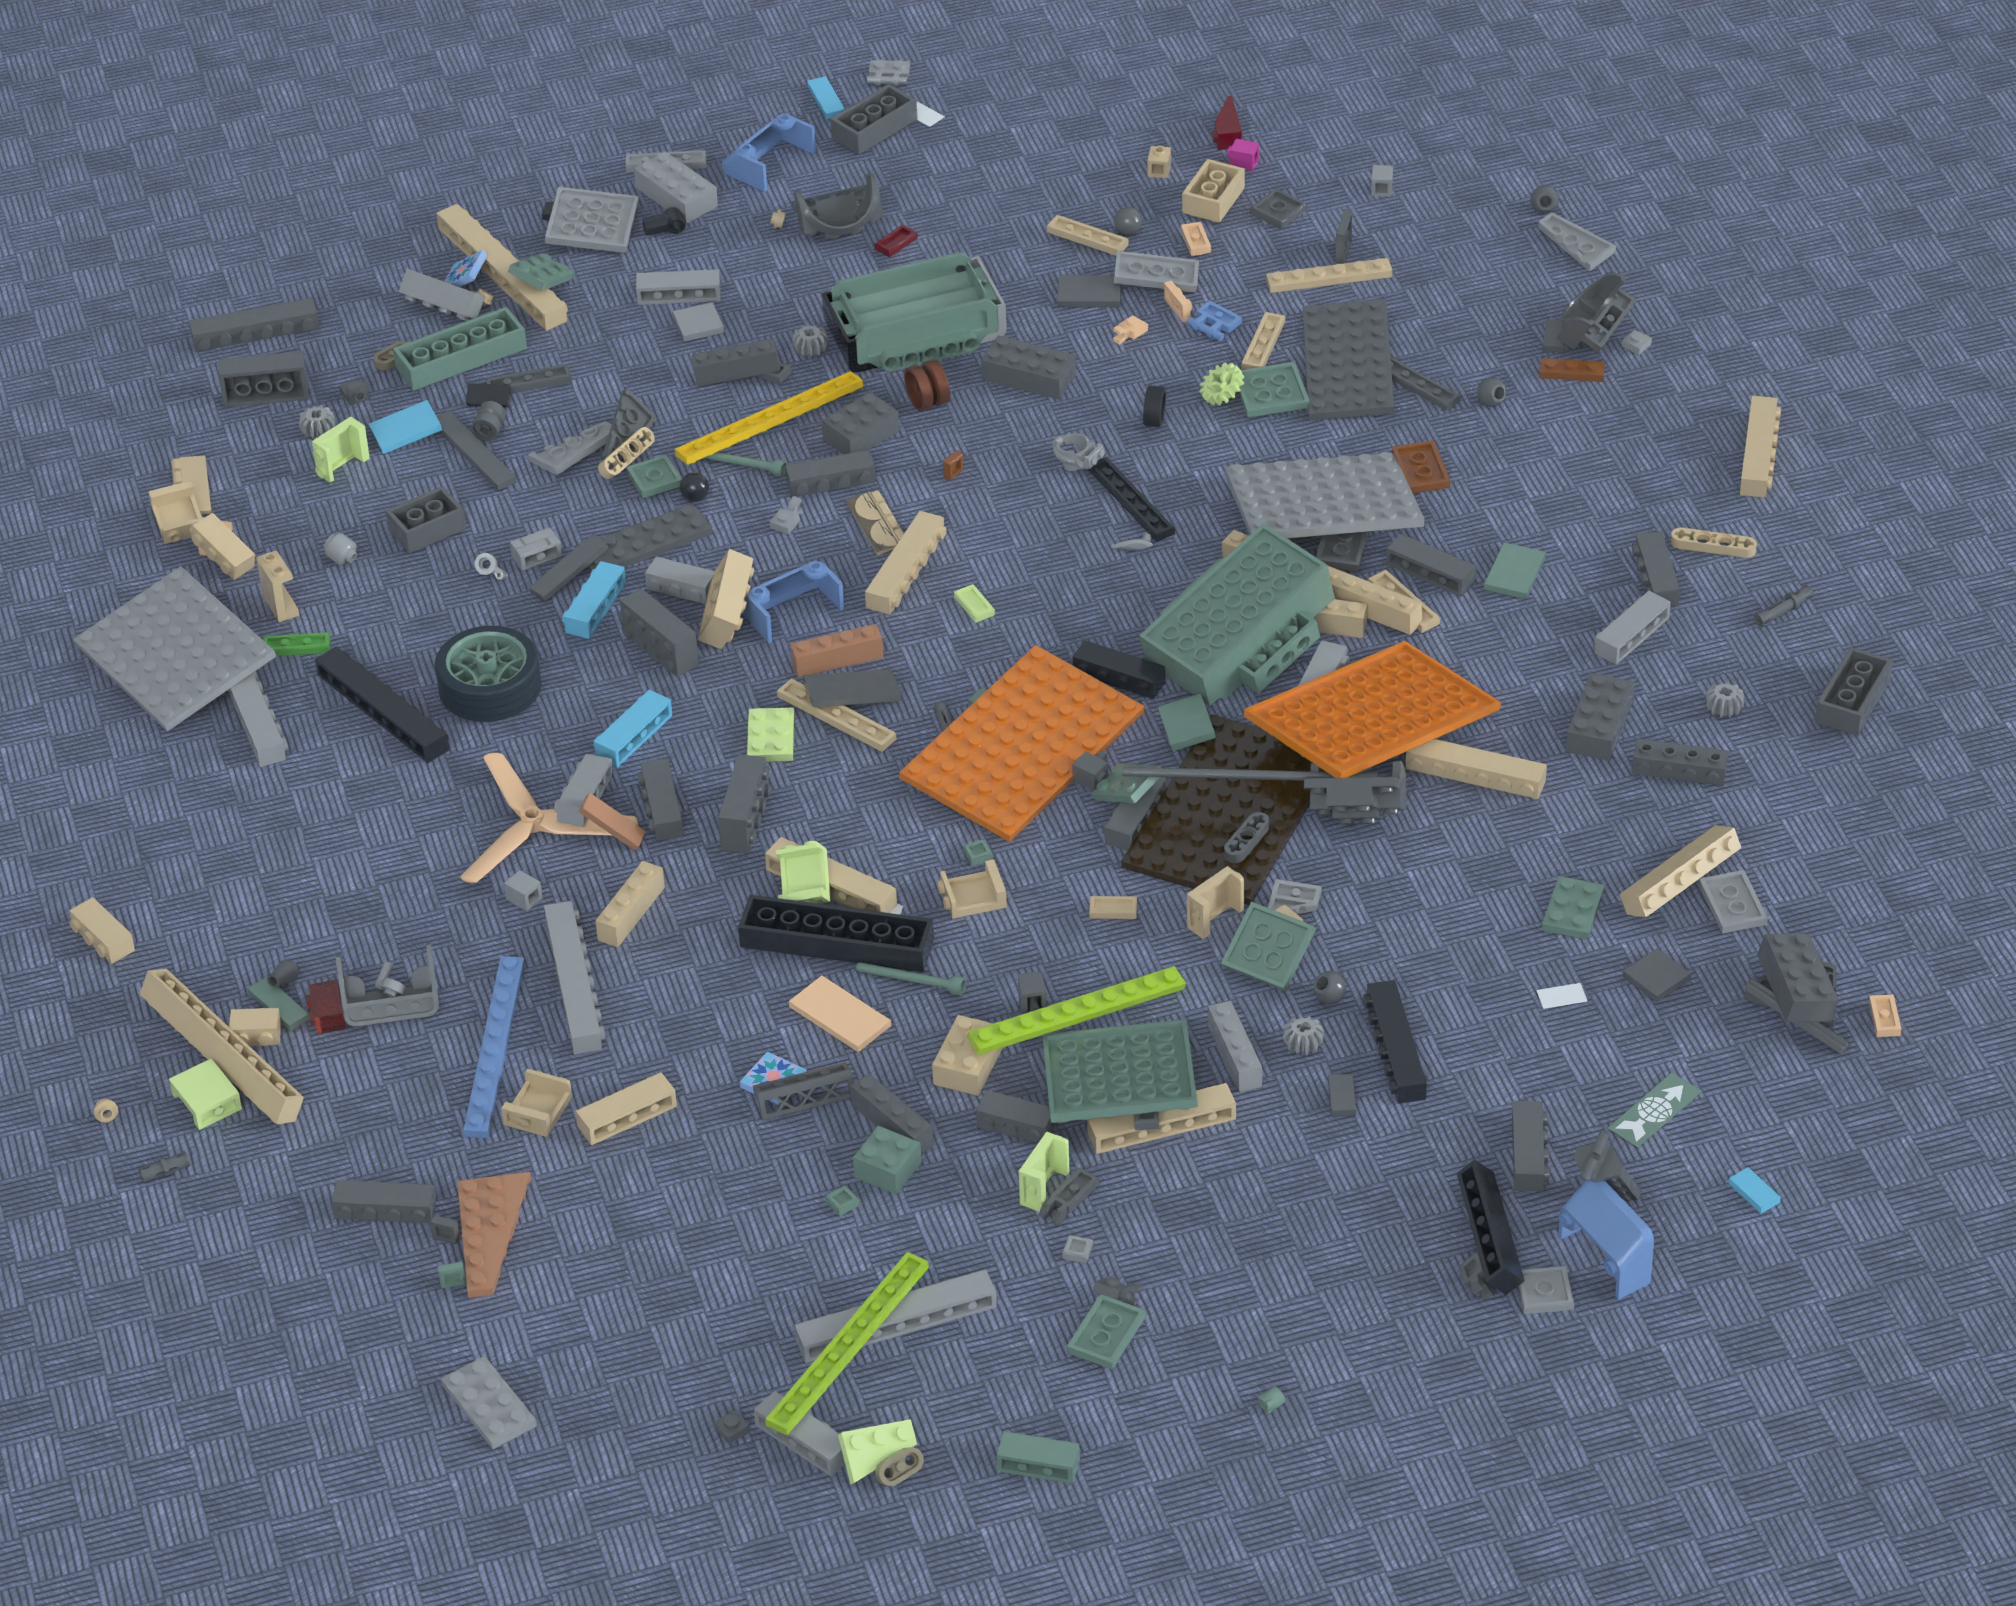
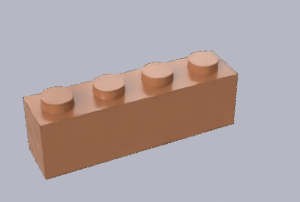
M876 624L790 643L791 662L798 678L804 675H812L883 658L882 636Z

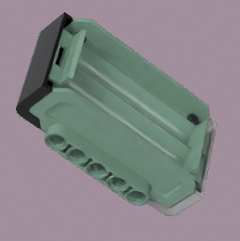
M962 252L839 280L831 289V292L822 293L824 320L850 371L854 373L882 367L885 371L891 372L916 364L921 365L923 362L932 359L941 360L977 350L980 343L995 340L998 335L1004 336L1007 330L1006 305L980 257L970 258Z

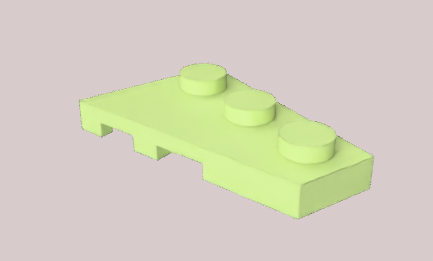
M911 1419L838 1434L850 1484L876 1470L877 1465L902 1448L917 1445Z

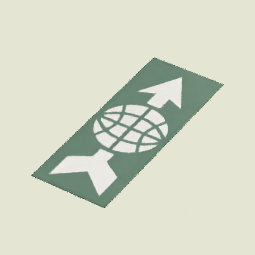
M1671 1072L1611 1124L1608 1129L1634 1146L1639 1147L1702 1091Z

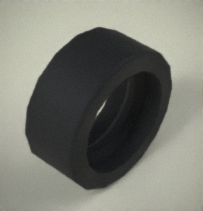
M1152 385L1147 387L1143 408V423L1145 426H1162L1166 406L1165 387Z

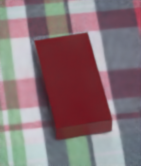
M901 225L874 244L875 250L890 258L918 239V233L905 225Z

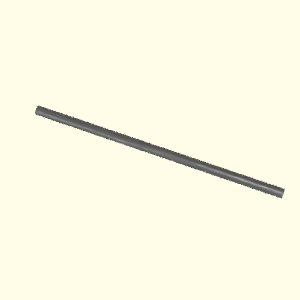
M1122 767V776L1299 781H1304V779L1334 778L1328 772ZM1356 773L1347 778L1378 777V774Z

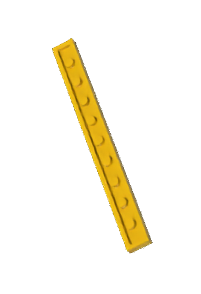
M851 371L675 448V456L687 465L695 463L697 460L713 455L715 452L731 447L742 440H747L751 436L765 432L778 424H783L787 420L801 416L805 412L819 408L823 404L834 401L848 393H853L855 390L863 387V380Z

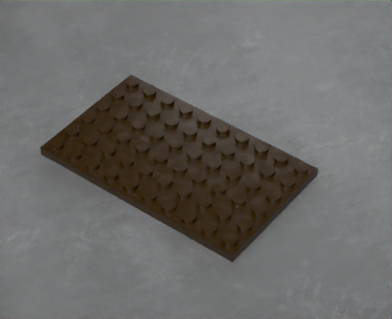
M1211 714L1209 718L1216 738L1192 745L1179 768L1311 772V763L1313 762L1301 756V754L1286 746L1262 728ZM1173 777L1121 861V867L1195 889L1228 866L1235 872L1240 873L1244 878V904L1250 905L1251 901L1255 900L1309 807L1310 790L1305 789L1304 781ZM1255 812L1265 813L1269 817L1268 832L1242 862H1228L1224 857L1225 844L1251 814ZM1244 835L1241 838L1244 840H1250L1253 837L1249 835Z

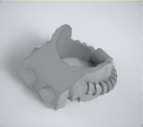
M1066 434L1062 437L1057 436L1052 441L1055 456L1069 472L1078 469H1090L1105 453L1102 444L1097 443L1095 446L1094 442H1091L1084 434ZM1062 443L1064 445L1077 444L1080 452L1075 454L1074 450H1062L1060 445Z

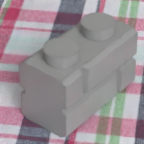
M550 527L510 542L512 559L521 571L562 556L560 540L554 535Z

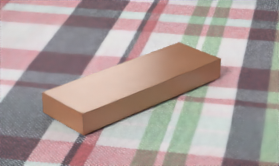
M591 793L585 796L579 810L580 814L633 850L640 846L645 830Z

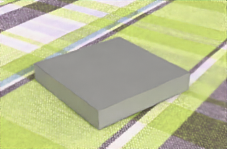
M713 302L673 311V318L684 342L724 333V326Z
M1566 1266L1522 1270L1525 1281L1518 1286L1524 1314L1574 1310V1301Z

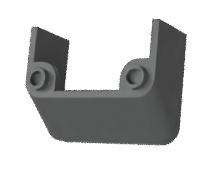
M426 941L429 965L416 968L412 974L413 986L406 987L403 995L393 997L385 995L383 993L384 990L366 993L365 985L361 978L358 976L344 977L341 953L336 954L345 1021L351 1026H364L434 1015L439 1008L431 941Z

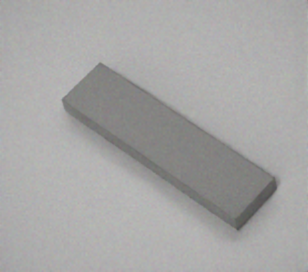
M706 150L667 152L690 169L707 168ZM661 153L626 154V172H634L635 167Z

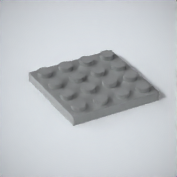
M558 187L545 235V244L626 253L639 204V196Z

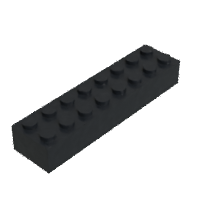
M749 895L738 926L741 948L853 963L862 962L920 972L925 970L934 941L933 919L757 895Z

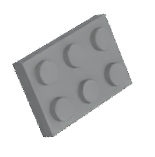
M1744 870L1699 879V887L1722 934L1767 925L1768 917Z

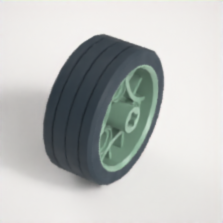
M487 625L473 627L451 637L441 646L436 655L435 669L440 700L445 708L463 719L477 722H492L510 718L526 710L540 693L541 676L537 649L531 639L512 628Z

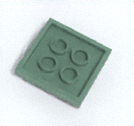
M1295 362L1241 370L1244 375L1242 379L1244 385L1239 386L1241 391L1238 393L1247 418L1307 409L1308 405H1310V400Z
M1251 901L1221 961V965L1286 991L1316 928L1313 925Z

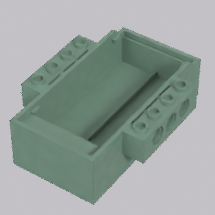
M1262 523L1224 559L1219 558L1159 613L1160 617L1139 635L1145 659L1165 666L1166 677L1193 695L1201 693L1203 701L1209 706L1220 698L1226 699L1242 683L1259 694L1320 638L1317 621L1314 617L1335 599L1328 566Z

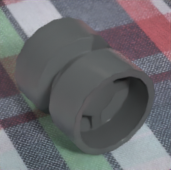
M486 401L482 403L471 425L472 433L483 441L494 440L506 418L505 409L497 402Z

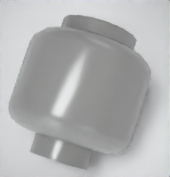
M342 533L332 534L324 544L325 555L340 566L347 562L352 563L357 557L356 543Z

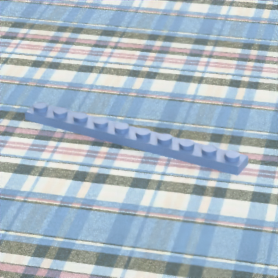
M500 957L465 1120L464 1137H489L525 965L524 957Z

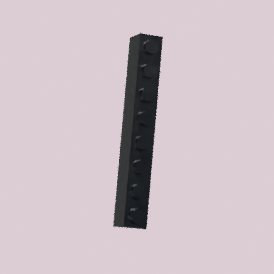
M336 646L315 659L317 675L425 762L429 763L449 751V737L444 729H440L430 718L422 715L415 706L412 707L401 695L398 696L387 684L385 685L379 681L376 675L369 673L361 663L355 662L347 652H343Z

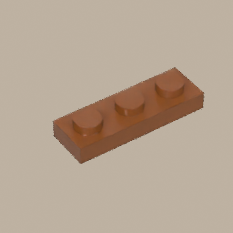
M1541 358L1539 378L1603 382L1605 362Z

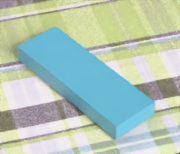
M826 76L807 81V87L826 120L845 110Z

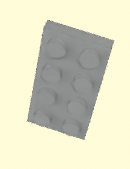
M1117 251L1114 283L1164 289V283L1172 280L1181 291L1196 293L1199 260Z
M485 1356L441 1378V1385L492 1449L537 1427L536 1419Z

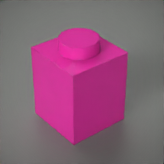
M1236 139L1233 145L1229 146L1227 157L1230 158V165L1253 171L1259 161V143Z

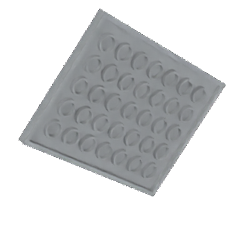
M1382 452L1373 455L1361 454L1359 456H1339L1336 458L1320 457L1312 460L1298 459L1296 461H1276L1274 463H1254L1252 465L1235 464L1225 467L1226 479L1249 535L1262 523L1285 538L1424 527V517L1393 453Z
M181 566L73 639L75 645L166 731L181 723L276 657L275 651Z

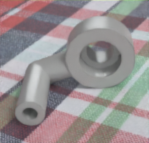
M482 553L476 557L474 565L480 574H494L499 580L508 579V574L498 567V562L494 555ZM486 560H489L491 563L489 568L484 567Z
M385 961L376 981V988L384 990L383 993L389 997L403 995L406 986L388 978L393 964Z

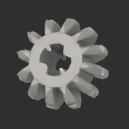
M809 324L806 327L801 325L800 329L795 330L792 343L797 354H802L803 357L810 355L812 358L813 355L820 356L821 352L826 351L828 336L824 328H819L818 324L814 326Z
M322 405L319 407L312 406L311 409L305 408V411L300 413L299 427L301 432L305 434V437L311 436L312 439H315L335 427V416L329 407L323 408Z
M1719 682L1718 685L1712 684L1706 693L1707 710L1712 711V715L1718 714L1721 718L1723 716L1731 718L1732 715H1739L1740 710H1743L1744 693L1742 689L1738 688V684L1730 685V682L1727 684Z
M1300 1015L1298 1019L1291 1018L1290 1022L1285 1024L1283 1041L1289 1051L1295 1050L1297 1055L1300 1052L1308 1055L1309 1051L1316 1052L1318 1047H1322L1324 1029L1318 1019L1312 1020L1310 1016L1302 1018Z

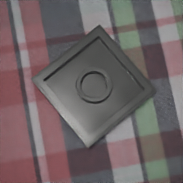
M1275 188L1250 207V214L1283 229L1307 210L1308 204Z
M1344 209L1336 232V264H1345L1352 244L1351 209Z
M1656 948L1623 970V977L1654 1001L1658 1002L1689 981L1691 973Z

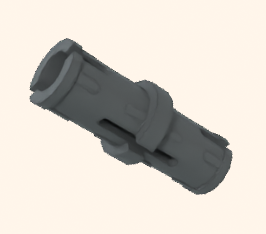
M184 1151L172 1157L159 1158V1161L139 1167L138 1170L143 1183L163 1175L165 1177L170 1176V1173L189 1167L190 1161Z

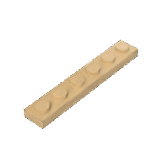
M1379 258L1376 260L1266 274V282L1270 293L1389 278L1392 277V268L1388 258Z
M792 678L777 690L778 698L881 752L897 740L895 732L844 705L813 707L805 685Z

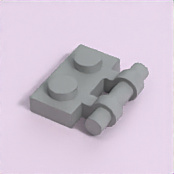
M871 60L867 83L875 84V86H882V84H893V86L907 85L910 61Z

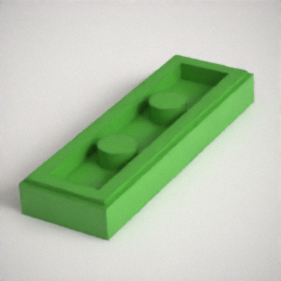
M330 632L263 636V641L275 651L276 656L326 653L330 650L331 637Z

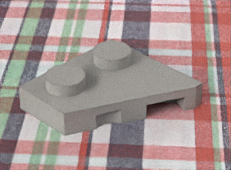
M1276 879L1268 908L1276 910L1285 904L1296 914L1316 911L1322 893V886Z

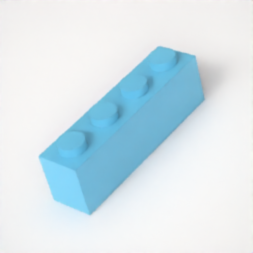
M602 561L599 562L596 569L592 570L588 581L582 585L578 596L574 597L568 611L566 610L563 614L562 622L565 625V633L587 639L591 638L626 584L625 567Z
M648 690L629 709L625 710L615 722L611 723L609 728L597 736L594 741L595 756L612 758V766L618 768L672 717L671 699Z

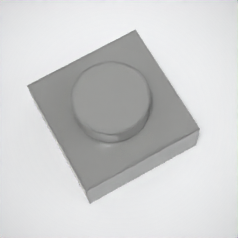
M1637 330L1632 331L1622 340V347L1638 355L1652 344L1651 337Z

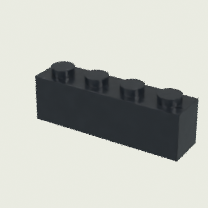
M1084 640L1072 656L1074 667L1105 684L1154 699L1165 684V666Z

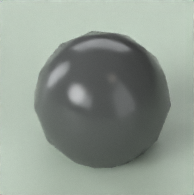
M1548 185L1538 186L1531 194V206L1539 213L1552 212L1557 207L1559 201L1557 191Z
M1124 207L1117 211L1114 217V225L1117 231L1123 235H1133L1142 226V216L1135 208Z
M1495 377L1482 380L1477 388L1478 399L1482 404L1489 407L1501 404L1506 398L1505 384Z
M1326 971L1316 977L1313 991L1322 1003L1334 1004L1339 1002L1345 995L1346 982L1337 972Z

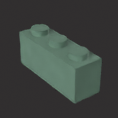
M1004 1431L997 1452L998 1472L1070 1484L1074 1483L1080 1462V1444L1024 1435L1017 1432Z

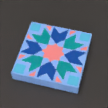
M481 250L453 264L444 282L462 287L474 281L487 254L484 250Z
M766 1052L740 1081V1088L754 1094L753 1085L805 1073L807 1070ZM770 1099V1100H768V1101H771V1102H773V1103H775V1104H777V1105L780 1103V1102L777 1101L776 1099Z

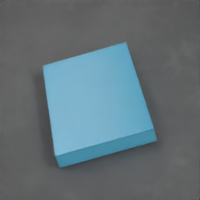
M428 400L369 423L370 430L383 454L442 430L441 424Z

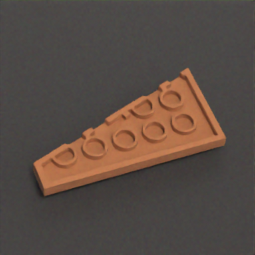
M531 1172L457 1181L468 1298L494 1294L501 1273L500 1268L503 1260L506 1258L509 1242H511L520 1215L519 1210L522 1201L524 1202L527 1186L531 1181Z

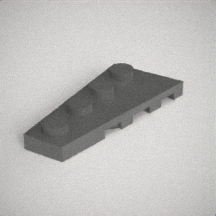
M628 388L624 389L621 393L602 455L603 459L640 428H650L656 419V416ZM629 443V448L634 452V446ZM617 454L618 459L624 463L623 457Z

